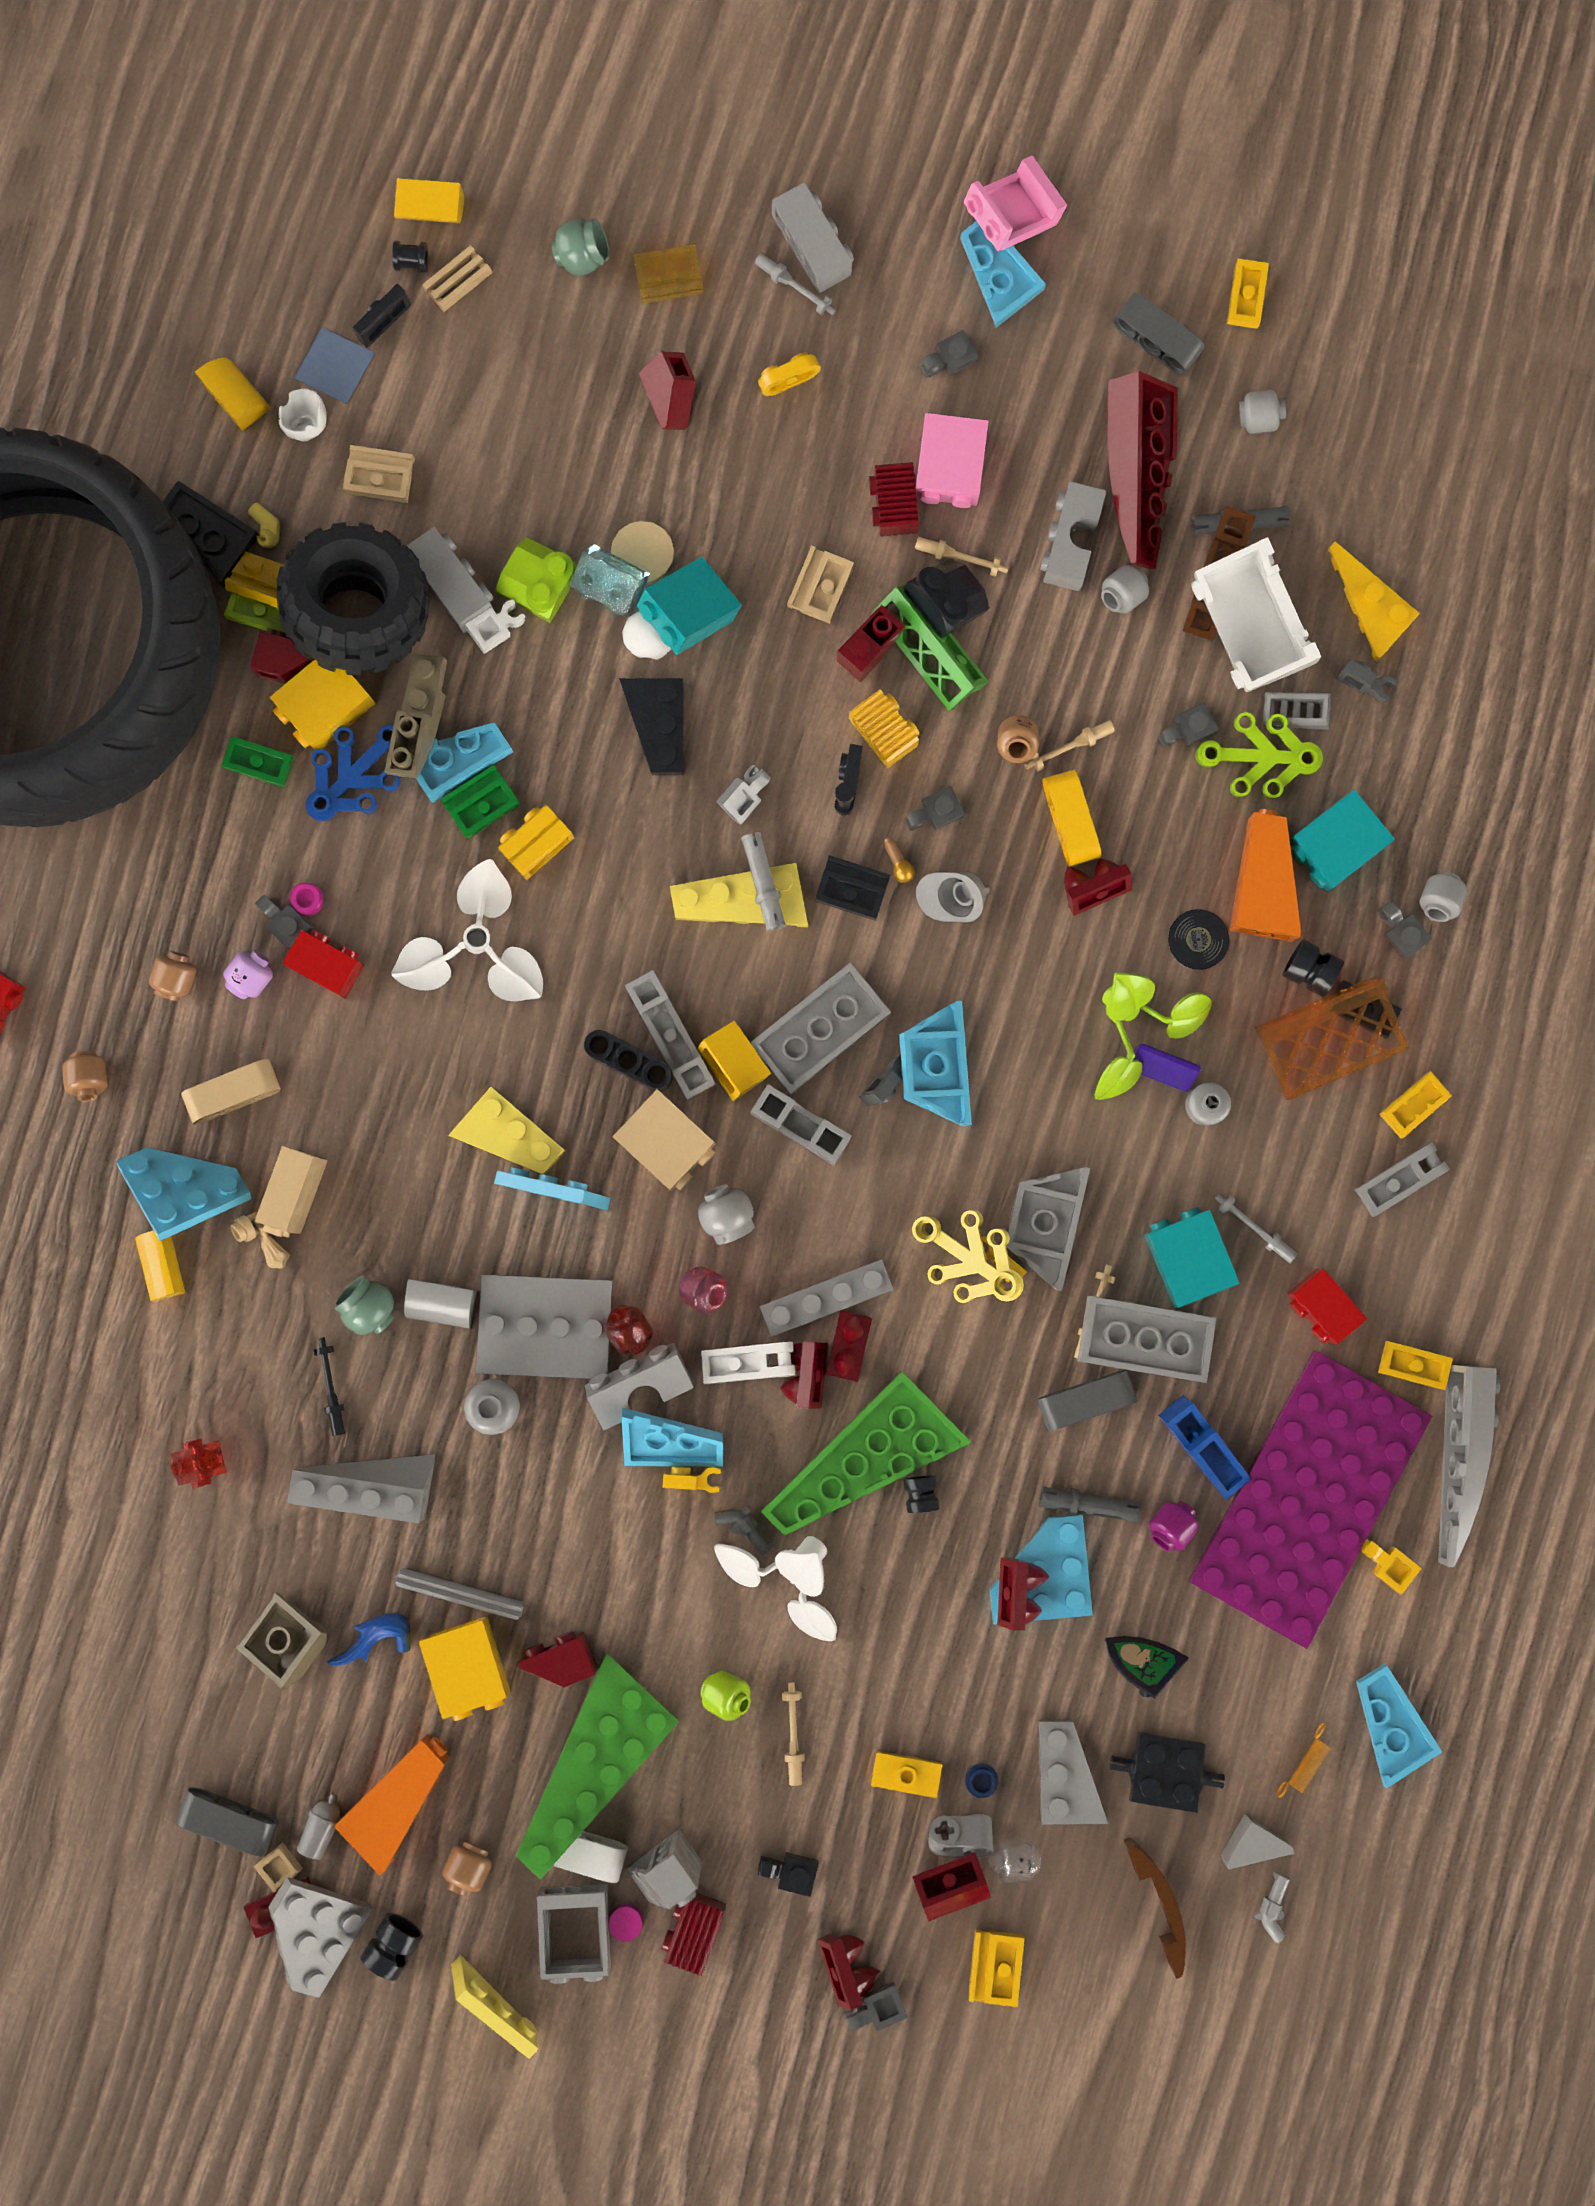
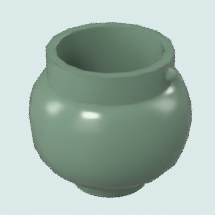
M591 218L587 222L584 219H573L563 223L558 228L555 241L552 242V252L559 267H564L572 275L581 276L593 273L600 265L609 260L608 241L601 224L597 220Z
M364 1275L356 1278L340 1294L334 1304L335 1310L340 1312L343 1324L350 1331L358 1335H368L373 1331L376 1334L381 1333L395 1316L391 1312L394 1308V1298L389 1289L378 1281H370Z

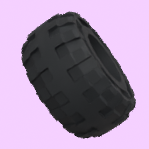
M346 522L333 523L330 529L323 531L321 528H318L308 533L304 543L298 541L287 553L284 566L280 567L277 576V606L281 625L287 638L292 639L295 649L305 658H308L310 661L317 660L318 666L335 672L337 668L346 670L347 675H361V671L372 669L373 673L386 670L390 662L398 663L412 652V646H415L417 641L420 642L425 632L429 613V590L426 574L420 568L419 559L407 545L401 546V540L386 530L382 533L375 531L373 525L359 522V526H346ZM346 590L368 592L383 603L376 612L361 618L339 616L331 612L324 604L333 595Z

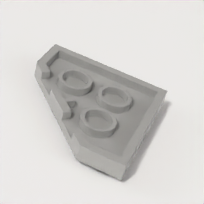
M286 1877L269 1905V1911L274 1922L275 1935L280 1955L284 1962L287 1983L292 1991L317 1998L321 1996L371 1913L372 1908L368 1902Z

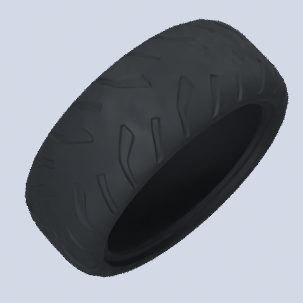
M14 427L11 431L0 428V520L29 514H60L91 521L109 529L125 540L137 568L142 595V622L138 645L124 679L106 704L85 724L53 743L21 753L0 755V825L15 827L31 826L36 828L63 825L67 821L75 822L112 809L117 804L128 801L149 787L153 780L160 777L188 745L189 740L194 736L208 709L219 663L221 633L219 610L212 582L196 546L173 513L138 476L109 455L99 454L98 450L86 444L60 435L49 436L45 431Z

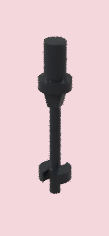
M325 1337L318 1338L320 1348L313 1349L314 1356L321 1355L328 1391V1407L324 1408V1413L329 1416L332 1436L345 1434L341 1412L344 1411V1404L339 1405L337 1395L334 1392L328 1353L334 1352L333 1346L326 1347Z

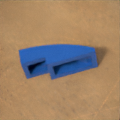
M1184 1395L1158 1415L1182 1448L1225 1500L1251 1480L1218 1433L1210 1427L1193 1402Z

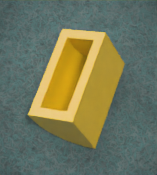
M397 178L394 217L396 219L460 223L463 216L465 195L460 183Z
M229 358L214 359L195 371L203 386L242 431L271 409V406Z
M735 1020L705 1038L697 1048L733 1102L752 1090L771 1074Z
M153 1230L135 1237L150 1301L154 1302L184 1294L185 1289L172 1236L159 1241Z

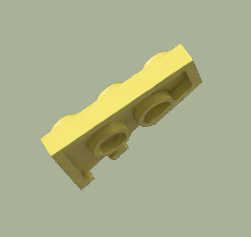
M459 1955L451 1964L456 2000L530 2059L539 2049L536 2037L537 2030L533 2023L526 2017L522 2018Z

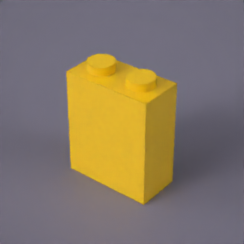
M313 660L269 697L276 705L272 709L284 725L290 721L297 729L293 733L294 737L305 749L311 745L314 750L323 749L334 740V732L337 728L342 726L349 727L376 705L353 675H347L346 670L336 668V671L332 672L321 668V666H318L317 660Z
M487 1616L424 1636L419 1641L442 1719L452 1716L453 1721H458L473 1714L472 1709L484 1706L485 1710H491L504 1704L503 1699L508 1697L511 1690Z

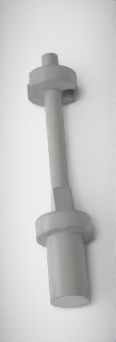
M763 253L757 257L755 264L770 274L772 281L775 283L781 282L786 285L789 284L818 305L816 312L821 316L825 311L832 316L835 314L836 310L830 306L832 303L830 297L826 295L824 300H821L793 280L784 264L775 263Z
M1220 1194L1215 1197L1221 1203L1219 1210L1223 1214L1228 1210L1231 1211L1267 1241L1264 1247L1268 1251H1275L1288 1263H1291L1296 1258L1298 1253L1281 1240L1282 1236L1276 1232L1270 1235L1233 1205L1235 1198L1229 1195L1225 1199Z

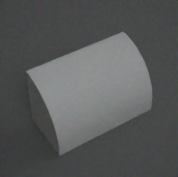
M408 1279L404 1302L405 1317L471 1329L478 1290Z

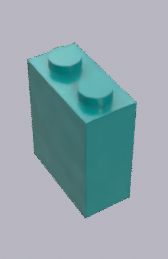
M703 557L696 559L647 587L637 604L642 617L650 622L659 633L663 643L669 646L676 655L732 623L742 606Z
M1354 789L1290 839L1291 855L1299 864L1303 863L1311 872L1309 877L1318 888H1324L1326 892H1329L1395 839Z
M1199 1206L1180 1213L1182 1220L1170 1224L1167 1218L1150 1225L1152 1231L1144 1234L1171 1304L1175 1308L1240 1284L1211 1211L1201 1212Z

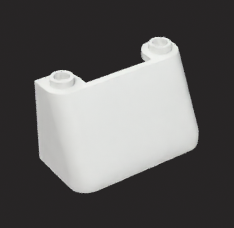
M1268 537L1195 571L1194 577L1196 581L1191 583L1197 600H1204L1235 670L1230 673L1237 689L1244 688L1246 692L1316 664L1321 658L1316 643L1305 642L1309 636L1307 629L1304 630L1279 575L1280 569L1278 564L1274 565L1275 562L1271 555L1274 553Z

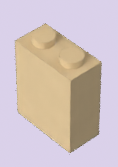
M658 1089L612 1136L671 1192L675 1188L682 1190L693 1178L690 1174L693 1168L698 1163L703 1167L716 1153L712 1150L716 1145L715 1142Z
M281 1147L255 1218V1222L264 1224L262 1231L288 1238L291 1233H302L328 1160L289 1147Z

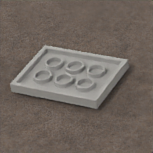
M482 1275L476 1373L592 1379L602 1373L608 1374L613 1281Z

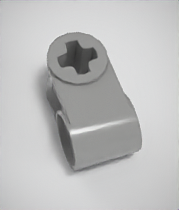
M983 1814L939 1816L933 1820L930 1826L929 1848L939 1857H964L975 1852L977 1858L989 1857L994 1853L992 1819ZM940 1833H946L948 1840H942Z

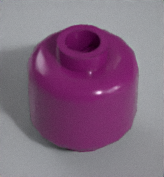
M1182 1501L1178 1504L1165 1502L1149 1523L1152 1533L1150 1537L1153 1542L1167 1552L1185 1549L1199 1530V1524L1194 1517L1196 1515L1195 1510Z

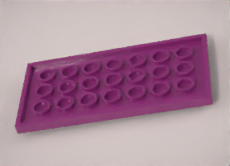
M1314 1350L1247 1472L1251 1480L1236 1492L1188 1581L1308 1649L1433 1416Z

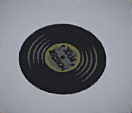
M1194 909L1181 914L1173 922L1168 934V944L1172 955L1180 964L1190 969L1203 970L1215 966L1223 959L1229 946V933L1226 925L1217 915L1207 910Z

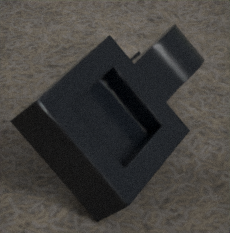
M788 1852L785 1854L784 1862L761 1856L758 1865V1875L772 1879L779 1878L778 1889L811 1897L819 1862L812 1858Z

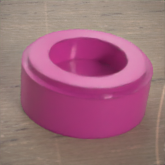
M300 883L290 893V904L299 914L313 916L322 909L324 895L314 884Z
M632 1904L617 1906L612 1911L609 1919V1930L620 1941H630L636 1938L643 1925V1917L640 1910Z

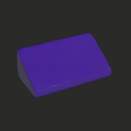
M1143 1043L1134 1049L1135 1058L1133 1060L1137 1059L1143 1065L1141 1075L1184 1092L1191 1088L1201 1070V1067L1197 1064Z

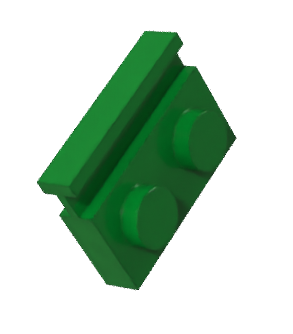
M495 765L490 766L440 799L467 840L521 806Z

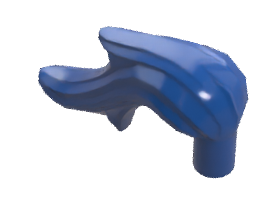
M388 1613L355 1625L354 1629L360 1631L357 1641L345 1652L329 1659L327 1663L332 1666H341L361 1657L367 1662L373 1645L385 1637H396L397 1651L400 1653L410 1651V1624L403 1615Z

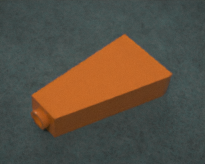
M1260 809L1258 812H1254L1247 822L1230 931L1294 942L1301 935L1287 817L1278 816V812L1274 810Z
M426 1734L334 1826L379 1876L391 1864L450 1758L446 1754L448 1751L446 1746L437 1737L431 1738Z

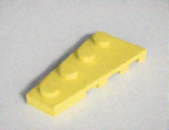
M792 863L770 867L776 891H780L781 894L779 903L786 925L808 927L797 864ZM751 871L670 886L676 920L765 924L760 904H756L755 901L757 892Z

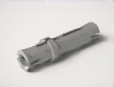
M755 832L754 836H752V833L741 837L757 892L755 901L756 904H760L766 932L773 931L774 928L776 930L782 929L787 925L779 903L781 894L780 891H776L762 841L761 832Z

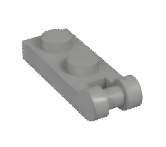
M1432 1141L1354 1189L1372 1217L1379 1215L1450 1170L1446 1162H1441L1435 1153L1437 1148ZM1423 1159L1430 1168L1426 1172L1418 1164Z

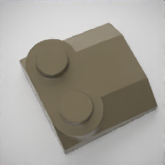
M274 1593L273 1599L242 1642L237 1644L235 1648L281 1689H288L303 1677L324 1648L327 1641V1632L321 1623L312 1621L279 1593Z

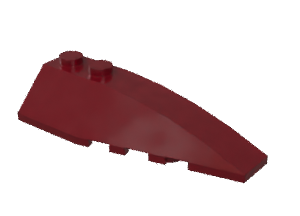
M1136 371L1108 380L1107 443L1109 473L1115 510L1132 564L1152 570L1156 569L1163 532L1159 526V521L1162 516L1166 515L1168 504L1163 500L1165 488L1171 486L1173 476L1168 472L1171 460L1176 459L1178 387L1141 371Z

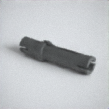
M1288 506L1242 511L1256 516L1252 529L1288 527L1290 524V520L1286 519V517H1290ZM1224 509L1215 514L1192 515L1191 522H1195V524H1191L1193 536L1215 533Z
M1042 1486L1039 1500L1041 1501L1039 1502V1507L1068 1511L1069 1515L1074 1516L1076 1513L1134 1523H1138L1140 1519L1141 1509L1138 1508L1141 1507V1502L1138 1501L1134 1502L1080 1493L1079 1489L1074 1488L1071 1491Z

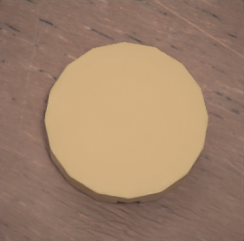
M646 521L630 523L619 530L612 541L611 557L614 569L627 582L636 583L639 586L652 585L667 576L674 562L675 553L672 540L667 532L655 523Z

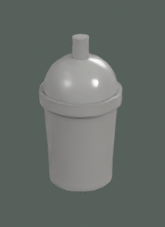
M331 1793L328 1801H320L309 1810V1817L296 1849L300 1854L315 1860L322 1859L336 1830L334 1826L341 1816L339 1807L334 1804L337 1795Z

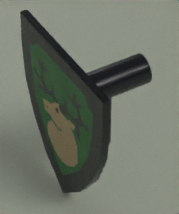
M1130 1636L1105 1638L1108 1654L1116 1669L1127 1681L1139 1689L1141 1696L1146 1698H1156L1189 1659L1186 1655L1167 1645L1146 1638Z

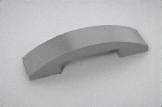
M652 970L624 985L687 1100L714 1086L715 1082L655 972Z

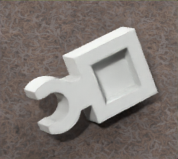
M514 600L507 601L499 614H496L491 607L465 624L466 630L484 654L510 638L508 627L516 628L525 622V615L523 613L518 617L509 616L508 613L516 607Z

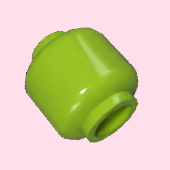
M719 1671L708 1676L702 1684L700 1694L703 1707L715 1716L726 1721H733L740 1715L745 1714L751 1704L750 1688L748 1683L728 1671Z

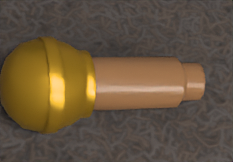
M892 837L886 838L884 844L894 865V878L900 883L910 882L915 876L914 866L905 860L897 842Z

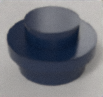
M975 1764L968 1769L965 1775L967 1790L977 1798L991 1796L998 1787V1775L994 1768L988 1764Z

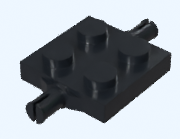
M1138 1732L1136 1749L1131 1759L1115 1757L1113 1755L1110 1759L1113 1763L1123 1764L1110 1763V1770L1129 1773L1131 1781L1129 1801L1197 1813L1199 1796L1203 1785L1223 1789V1782L1212 1779L1225 1781L1224 1774L1205 1772L1204 1755L1206 1744Z

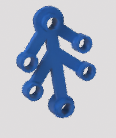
M387 724L380 728L377 734L378 740L353 765L352 745L355 742L354 733L345 726L335 730L334 740L338 744V780L330 788L328 769L333 762L331 755L324 749H318L312 753L311 762L316 767L315 791L306 800V810L313 819L328 821L337 812L361 811L364 814H372L376 811L378 806L377 800L369 793H363L357 799L340 798L348 789H384L388 792H393L399 788L400 778L396 775H387L385 771L381 775H363L386 751L389 752L391 741H385L384 737L386 733L393 732V724ZM342 733H349L350 737L346 742L339 740ZM320 755H326L327 761L322 765L317 764V758ZM387 777H395L393 785L386 786L384 784ZM324 799L327 801L324 809H317L316 805L319 800ZM365 799L372 800V805L368 809L362 808V802Z

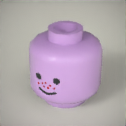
M254 950L252 953L246 951L238 952L223 972L224 979L226 980L225 987L241 999L258 997L273 977L272 970L268 966L270 960L257 950Z

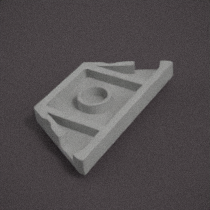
M1087 1167L1020 1182L1007 1231L1010 1240L1006 1248L1058 1291H1062L1090 1172V1168Z

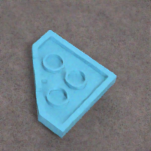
M148 1147L116 1161L118 1169L159 1241L251 1200L249 1189L237 1169Z
M1083 1515L1048 1517L1030 1542L1015 1557L1016 1559L1039 1566L1049 1575V1579L1041 1586L1027 1591V1597L1034 1600L1042 1609V1612L1033 1621L1093 1616ZM1000 1578L989 1589L994 1625L998 1621Z

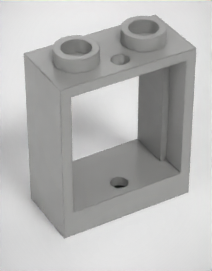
M607 1884L541 1887L537 1895L541 1980L549 1979V1982L552 1984H562L570 1981V1978H583L586 1982H596L602 1980L603 1976H609L611 1952ZM598 1907L600 1958L552 1961L550 1910Z

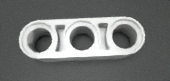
M583 1831L553 1866L601 1881L617 1883L628 1847L616 1840Z

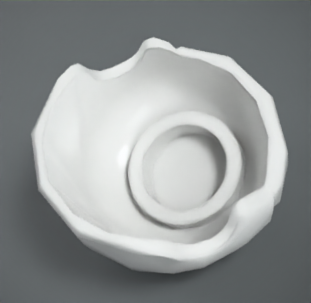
M303 388L291 391L288 403L283 407H279V425L289 438L302 442L315 438L326 426L327 412L322 399L316 391Z
M640 610L628 617L622 635L625 646L632 654L639 658L645 657L658 660L671 650L669 646L663 643L659 633L650 622L642 617Z

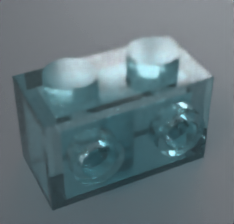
M592 545L582 552L570 586L578 590L582 597L589 600H597L607 605L606 608L612 613L627 615L637 608L650 574L608 551Z

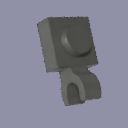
M962 330L937 343L935 347L937 353H931L922 358L924 364L920 368L926 378L935 375L945 368L951 376L978 362L979 355L965 331Z
M1350 659L1341 668L1336 677L1338 681L1362 694L1365 692L1371 694L1381 703H1386L1391 697L1382 691V685H1387L1394 689L1398 684V681L1392 676L1376 678L1378 674L1372 672L1369 665Z
M1205 702L1176 715L1174 718L1176 725L1162 731L1158 738L1164 748L1182 739L1185 740L1189 747L1216 734L1219 729Z
M949 786L923 798L921 803L924 808L907 814L905 821L910 831L929 822L932 823L934 830L963 818L965 813L952 786Z
M263 895L255 903L272 919L266 928L288 950L291 949L301 930L309 934L314 929L289 904L281 910L266 895Z
M1393 901L1385 904L1377 911L1381 919L1390 927V930L1384 934L1385 938L1403 960L1408 959L1432 940L1414 915L1410 914L1403 918L1401 910Z
M901 1055L892 1058L886 1070L878 1074L859 1096L867 1106L880 1103L883 1105L895 1095L896 1090L894 1088L903 1080L902 1072L899 1070Z
M894 1982L863 1996L866 2003L865 2006L845 2012L851 2031L860 2029L871 2022L874 2023L876 2030L879 2031L908 2018Z

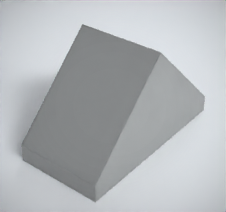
M1244 1814L1222 1851L1221 1857L1227 1868L1233 1869L1294 1854V1850L1284 1837Z

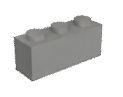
M805 182L772 200V216L818 293H821L851 276L854 257L849 246L846 243L842 245L838 239V230L832 218H826L821 210L823 208L817 193L815 191L810 192Z
M434 526L408 544L407 547L419 559L420 568L422 571H425L428 586L464 634L467 632L465 624L491 608L490 601L494 598L484 583L477 585L473 580L472 576L475 572L465 558L459 560L453 551L457 547L448 534L440 535Z

